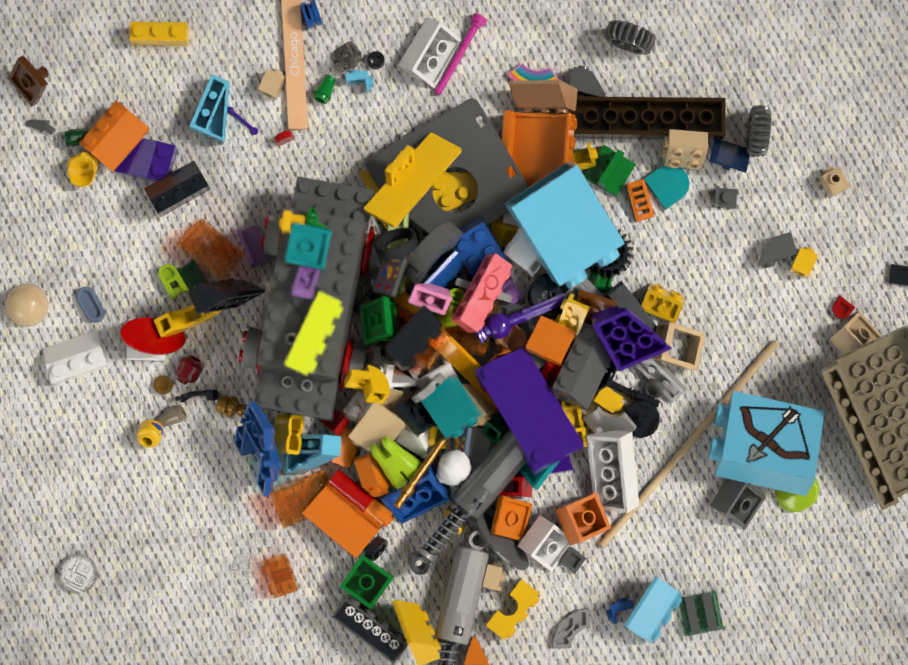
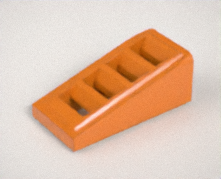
M641 179L626 184L624 187L635 221L640 222L655 217L645 180ZM634 188H641V190L632 192V189ZM643 194V198L634 199L635 196ZM645 202L646 204L644 206L636 207V204ZM648 210V213L638 214L639 211Z

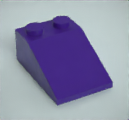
M142 138L114 172L156 182L172 173L178 149L175 145Z

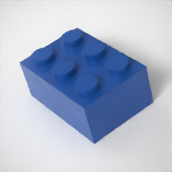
M483 216L478 217L459 229L463 235L454 249L459 253L461 260L473 278L486 254L496 253L512 265L511 261L503 254L502 246Z

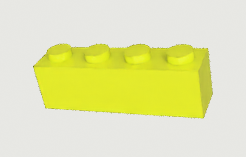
M320 291L318 292L285 362V366L306 376L310 372H314L318 364L315 360L318 354L322 355L326 347L324 341L327 336H331L335 328L332 325L335 317L339 319L343 311L341 301Z

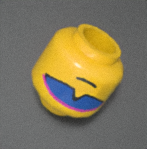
M144 420L137 431V441L146 448L156 447L163 437L164 428L156 420Z

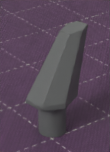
M29 119L25 123V125L41 132L45 130L50 135L56 130L49 124L50 120Z

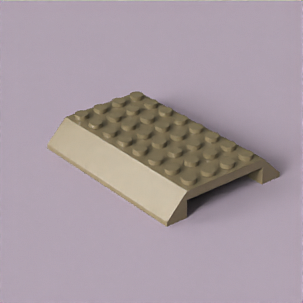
M908 325L832 360L820 371L881 510L899 503L898 497L908 493Z

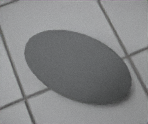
M483 513L478 521L475 522V525L490 546L489 552H496L512 567L525 571L529 567V562L524 551L517 546L519 543L515 539L490 533L493 518Z

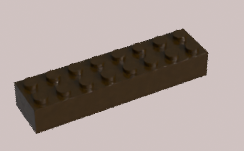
M577 96L576 110L571 111V114L575 115L577 119V128L574 130L575 138L664 139V137H668L670 129L708 132V140H723L726 136V98Z

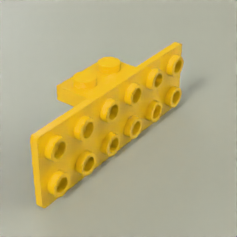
M430 133L415 151L414 148L407 145L403 151L397 154L396 159L385 168L386 183L364 207V212L396 228L459 156L462 149L434 133Z

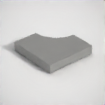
M600 407L595 408L583 417V420L594 433L614 430L633 432L637 427L625 412L609 414Z

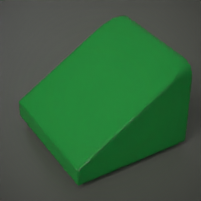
M597 269L591 270L589 281L599 291L607 293L610 290L613 278H610L607 272L605 278H602L603 271L600 270L599 274L595 275Z

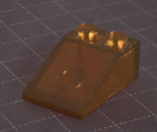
M325 469L272 488L270 495L283 529L307 520L302 515L303 511L329 482Z

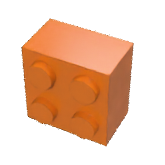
M597 493L586 495L555 509L569 545L584 542L611 529Z

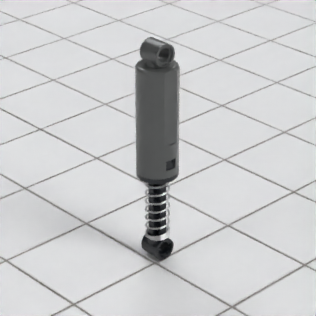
M510 429L505 432L449 499L455 507L452 512L449 511V516L447 518L444 517V522L442 524L439 523V528L437 530L434 529L435 532L432 536L429 535L430 538L427 542L424 541L423 547L419 546L418 551H414L409 555L408 564L415 574H426L430 569V563L434 562L435 558L438 557L437 553L442 552V547L447 546V541L452 540V535L457 534V529L462 528V523L467 522V517L477 522L525 465V454ZM418 560H423L420 566H415Z

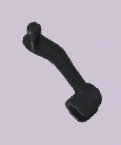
M210 389L190 391L180 397L176 396L175 400L183 403L197 396H206L207 401L218 400V391Z

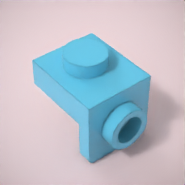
M355 69L345 74L347 85L366 82L367 93H371L370 87H374L373 77L368 75V71L360 72L359 69Z

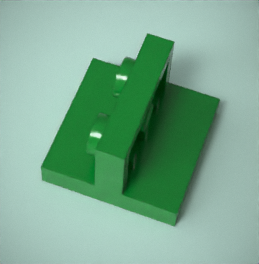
M603 145L598 153V158L595 159L597 166L589 168L584 177L617 197L636 164L623 157L625 153L618 149L615 152Z
M380 297L360 306L364 344L371 345L378 341H392L399 333L395 302L389 301V297Z

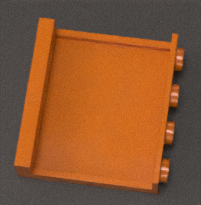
M504 110L502 142L524 177L528 188L565 163H574L572 151L576 145L574 130L577 128L575 115L571 113H523ZM511 166L505 169L510 178L516 176Z

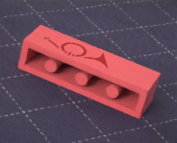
M496 253L486 254L451 321L468 333L481 330L487 314L493 309L495 299L502 292L501 287L510 277V270L513 265Z

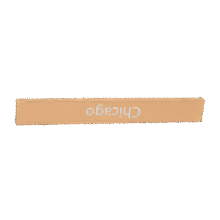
M282 0L289 131L308 129L301 0Z

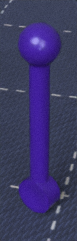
M233 107L227 108V113L234 115L251 130L253 135L258 134V128L252 127L234 111Z

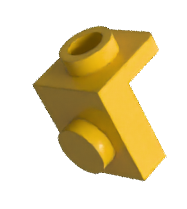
M590 142L586 143L587 148L572 152L574 164L580 170L597 166L595 161L598 158L596 147L592 148Z
M284 210V215L279 217L278 227H282L281 231L284 234H290L292 223L305 224V216L295 215L292 211Z

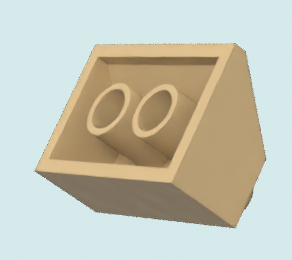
M858 312L830 340L837 349L846 354L882 337V335Z

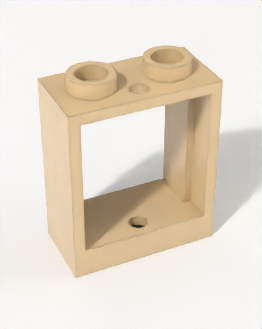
M658 321L656 334L670 347L674 330L691 336L685 362L668 357L670 350L650 359L685 370L697 371L705 333L672 322Z

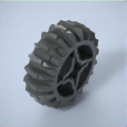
M621 20L610 21L604 36L611 45L639 55L650 54L656 39L654 34L644 27Z
M753 105L750 109L746 137V151L748 155L759 157L765 156L767 153L772 120L771 109L767 106Z

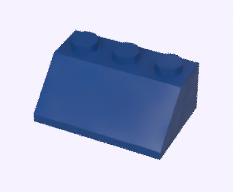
M453 250L442 254L430 267L420 284H434L448 289L449 283L461 276L460 272L464 268L459 253ZM414 283L406 290L409 295H411L415 286Z

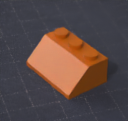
M116 100L79 144L114 172L150 128Z

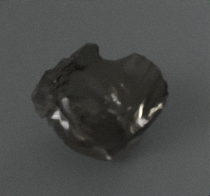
M349 41L337 48L333 53L334 59L331 56L330 59L335 70L340 73L348 72L358 66V63L361 61L362 52Z

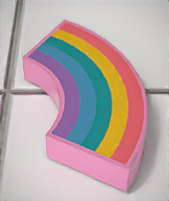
M523 63L507 74L512 81L559 80L550 67L543 70H532Z

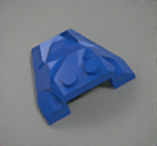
M252 401L249 402L244 412L245 418L240 420V423L243 425L236 429L234 444L241 456L257 454L260 463L256 484L262 495L267 497L273 488V483L278 479L281 463L278 459V450L274 442V427L267 420L266 414L262 412V408Z

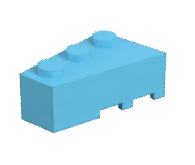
M211 75L189 126L190 130L222 144L225 142L229 81L216 75Z
M301 435L302 445L299 454L285 453L284 473L301 475L339 457L341 436Z

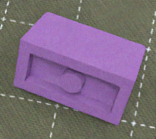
M256 225L243 231L241 229L237 230L253 268L271 261L269 255H264V250L260 247L261 236Z

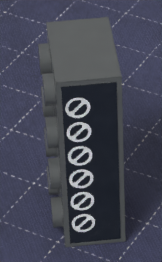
M348 597L345 598L332 615V618L391 663L395 664L408 646L406 637L400 632L395 634L391 631L392 626L386 621L379 622L375 619L377 615L370 609L365 611L359 607L361 603L354 597L350 599Z

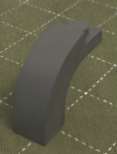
M450 221L440 225L413 251L407 260L408 265L404 269L403 274L414 284H420L434 262L446 251L454 248L463 233Z

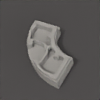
M589 608L574 611L559 623L553 635L552 648H571L575 635L583 629L590 628Z

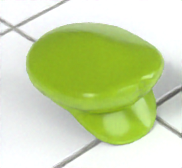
M815 477V481L807 496L775 489V498L778 504L786 511H803L816 502L819 495V482Z

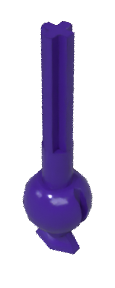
M561 293L509 316L502 313L492 314L486 320L485 326L478 332H475V335L481 344L488 336L494 339H503L509 335L511 327L560 307L564 298L567 299V296Z

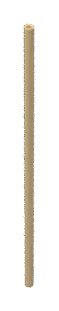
M773 340L719 403L728 404L732 392H739L779 346L777 342ZM717 406L638 496L639 506L628 513H624L601 539L599 544L603 548L607 546L712 424Z

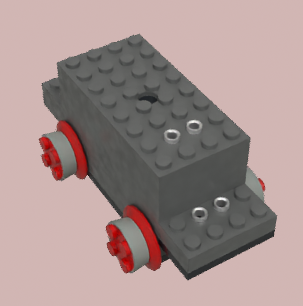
M297 176L292 207H286V211H292L295 215L305 216L309 208H315L319 222L328 226L329 230H332L325 269H320L313 299L292 295V289L301 265L285 262L290 234H284L281 231L282 227H278L280 216L272 213L270 217H266L264 223L266 236H262L260 247L264 250V255H277L263 330L251 326L248 331L244 330L242 338L244 350L241 349L239 353V361L242 363V368H257L259 379L254 402L262 409L332 421L339 385L340 392H342L345 388L344 380L351 369L365 370L364 351L368 348L354 347L353 341L349 339L360 278H364L368 271L377 275L379 269L376 268L379 257L376 253L374 242L382 234H375L373 226H370L368 233L371 215L364 212V207L375 195L374 190ZM320 291L341 301L343 311L339 319L335 317L332 324L335 328L331 336H327L324 341L326 347L322 355L318 354L315 360L318 364L314 372H310L306 376L285 366V362ZM287 380H291V384L289 386H286L285 384ZM307 383L311 384L309 389H305Z

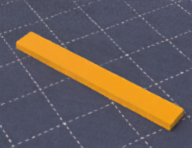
M404 291L394 302L396 303V310L409 322L421 307L408 303L410 295ZM442 328V334L437 340L432 339L430 344L497 409L488 392L483 391L475 378V370L482 366Z

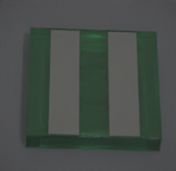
M716 591L681 597L682 602L679 608L685 636L724 629Z

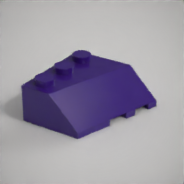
M609 307L593 314V327L618 371L671 350V347L628 308Z

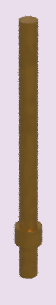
M443 434L441 435L409 483L405 484L401 489L400 496L393 504L396 508L400 509L406 499L412 496L415 486L449 438H445Z

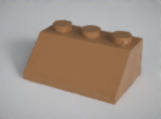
M561 80L509 81L516 108L523 110V113L540 112L551 114V112H556L558 114H567L570 111L576 110L578 89Z

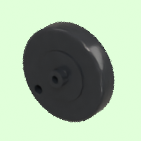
M548 273L540 275L531 283L528 289L529 305L533 306L561 293L565 294L570 288L565 283L559 286L553 282ZM558 307L541 315L552 320L556 319L558 314H562L563 310Z

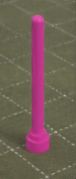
M478 13L473 14L472 22L470 23L472 26L434 91L436 95L442 94L477 30L485 26L487 19Z

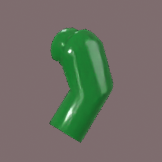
M309 208L306 211L305 220L307 225L328 229V226L319 222L315 208Z

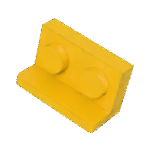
M649 284L641 306L647 313L676 323L685 297L677 291H667L661 285Z
M571 294L568 299L564 298L560 307L563 312L558 314L555 322L576 331L573 339L575 341L590 307L573 300L575 295Z

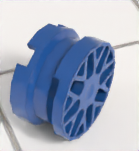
M310 0V3L307 4L305 2L300 3L308 29L313 28V25L316 24L318 26L323 25L315 0Z

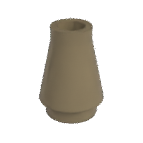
M180 404L177 406L173 405L158 417L157 421L164 428L183 422L187 415Z

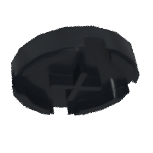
M644 399L634 400L624 408L623 413L625 412L637 426L632 432L633 437L644 438L654 434L658 429L660 413L657 407L650 401Z

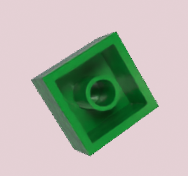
M361 555L340 585V588L372 609L394 576L364 555Z

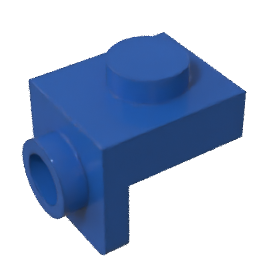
M627 597L616 599L615 604H610L609 609L606 610L608 621L618 624L615 612L634 608L633 600L628 601Z

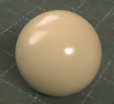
M21 284L14 287L7 295L5 309L8 317L14 323L28 327L40 323L45 318L49 309V302L45 292L38 286Z

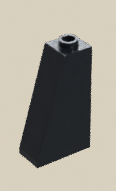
M622 281L605 294V298L616 301V307L628 308L656 333L657 325Z

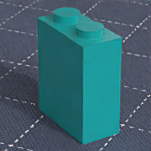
M457 377L447 378L435 388V391L421 401L445 438L456 439L460 437L466 427L474 426L478 422L477 419L482 416Z

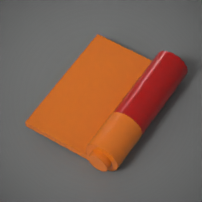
M340 469L302 513L304 517L355 559L383 526L387 528L393 521L391 517L393 513Z

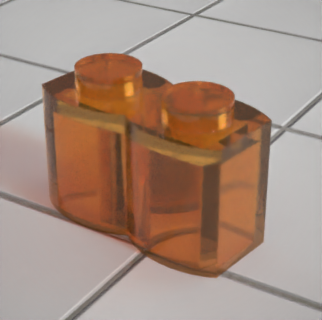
M287 554L263 561L264 566L261 567L264 576H268L270 580L268 589L271 596L274 595L275 598H279L299 591Z

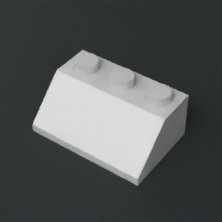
M426 18L398 66L412 77L436 89L463 40L442 22Z
M98 330L43 348L46 368L51 383L55 385L110 366Z

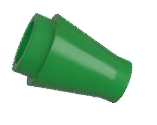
M326 75L313 92V98L319 103L327 104L331 100L336 79L331 75Z

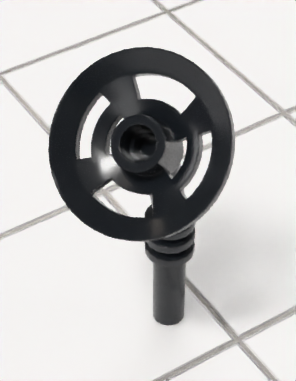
M611 360L610 368H607V373H605L597 391L608 386L626 395V398L630 397L631 400L633 398L634 400L644 399L650 401L658 408L660 400L642 394L640 390L636 391L635 388L632 390V387L627 388L613 381L617 368Z

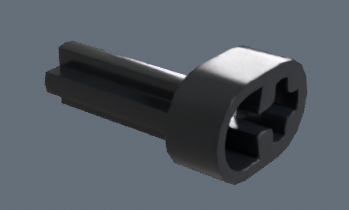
M377 536L363 549V552H365L364 556L372 561L377 560L385 551L388 541Z

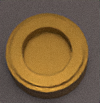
M161 375L155 379L153 387L157 393L166 395L172 391L173 381L168 376Z

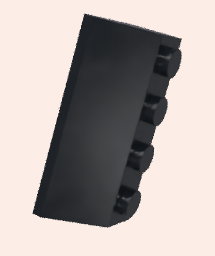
M234 278L226 281L223 279L217 282L211 281L206 284L205 282L194 286L195 290L189 292V296L197 314L237 308L266 293L264 288L245 280H234Z

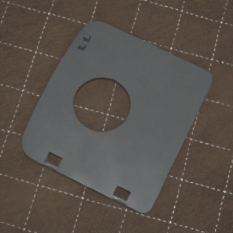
M474 98L467 99L372 156L366 162V168L380 190L386 183L385 168L387 165L392 163L396 159L397 154L403 151L407 145L414 148L415 151L430 133H434L462 149V152L447 169L462 168L470 172L478 185L477 198L473 205L463 212H447L435 202L432 185L409 212V217L429 233L448 221L460 229L480 216H483L489 225L508 212L504 203L528 188L514 160L481 105ZM482 116L486 123L482 128H480L476 121V118ZM510 166L516 173V176L510 178L505 170Z

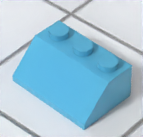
M655 576L624 626L652 644L653 641H657L660 637V630L663 625H667L670 621L673 609L678 608L681 604L682 594Z

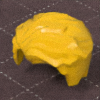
M84 151L75 157H71L66 163L69 179L73 185L86 187L93 183L99 165L92 154Z

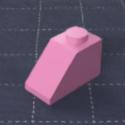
M415 284L408 303L420 307L425 305L429 310L445 315L452 297L448 289L437 285Z

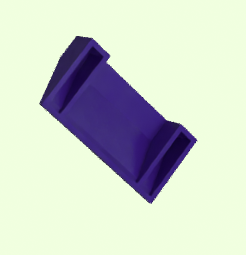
M525 347L495 359L475 370V378L483 391H487L523 450L525 454L524 459L534 475L585 447L530 354L525 351Z

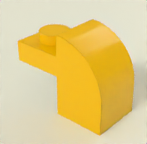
M370 365L364 371L351 369L344 380V385L347 388L363 389L365 402L384 404L391 393L385 374L378 368Z

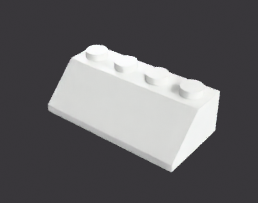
M614 430L587 435L592 491L597 493L604 511L628 513L638 507L639 497L632 432Z

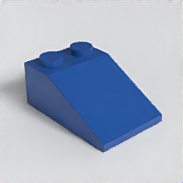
M431 463L415 486L412 496L406 499L400 509L396 508L393 504L400 496L403 487L400 489L391 487L388 494L381 496V501L403 524L450 501L451 486L439 482L436 477L437 468Z

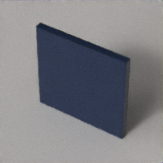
M714 140L709 162L722 165V169L730 170L732 168L746 173L750 155H748L746 147L724 140Z

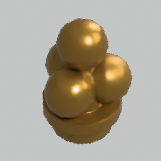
M225 395L224 397L219 396L215 410L220 411V414L224 413L227 417H233L236 413L239 416H243L247 407L243 404L238 405L237 397Z

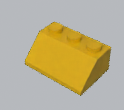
M400 600L392 601L417 665H424L439 659L438 650L441 648L437 638L433 639L432 637L435 635L432 625H427V621L430 619L426 610L422 611L418 603Z

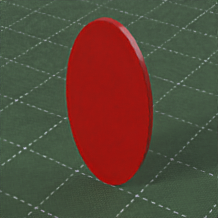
M151 317L130 320L120 329V337L127 346L146 354H170L181 349L186 342L184 332L161 338L154 322L156 318Z

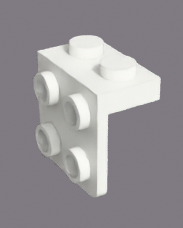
M381 355V365L376 368L385 374L390 389L394 387L410 389L417 386L418 382L403 371L394 370L395 364Z

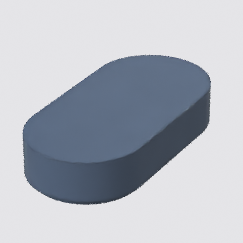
M90 287L80 288L77 291L76 299L86 318L93 323L102 321L105 317V310L95 291Z

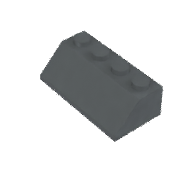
M584 322L552 388L556 398L585 411L588 410L612 360L592 325Z

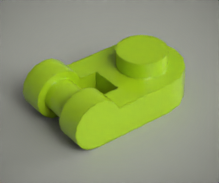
M165 264L160 267L159 278L172 300L177 298V295L189 291L175 266ZM177 281L179 286L173 289L170 284Z

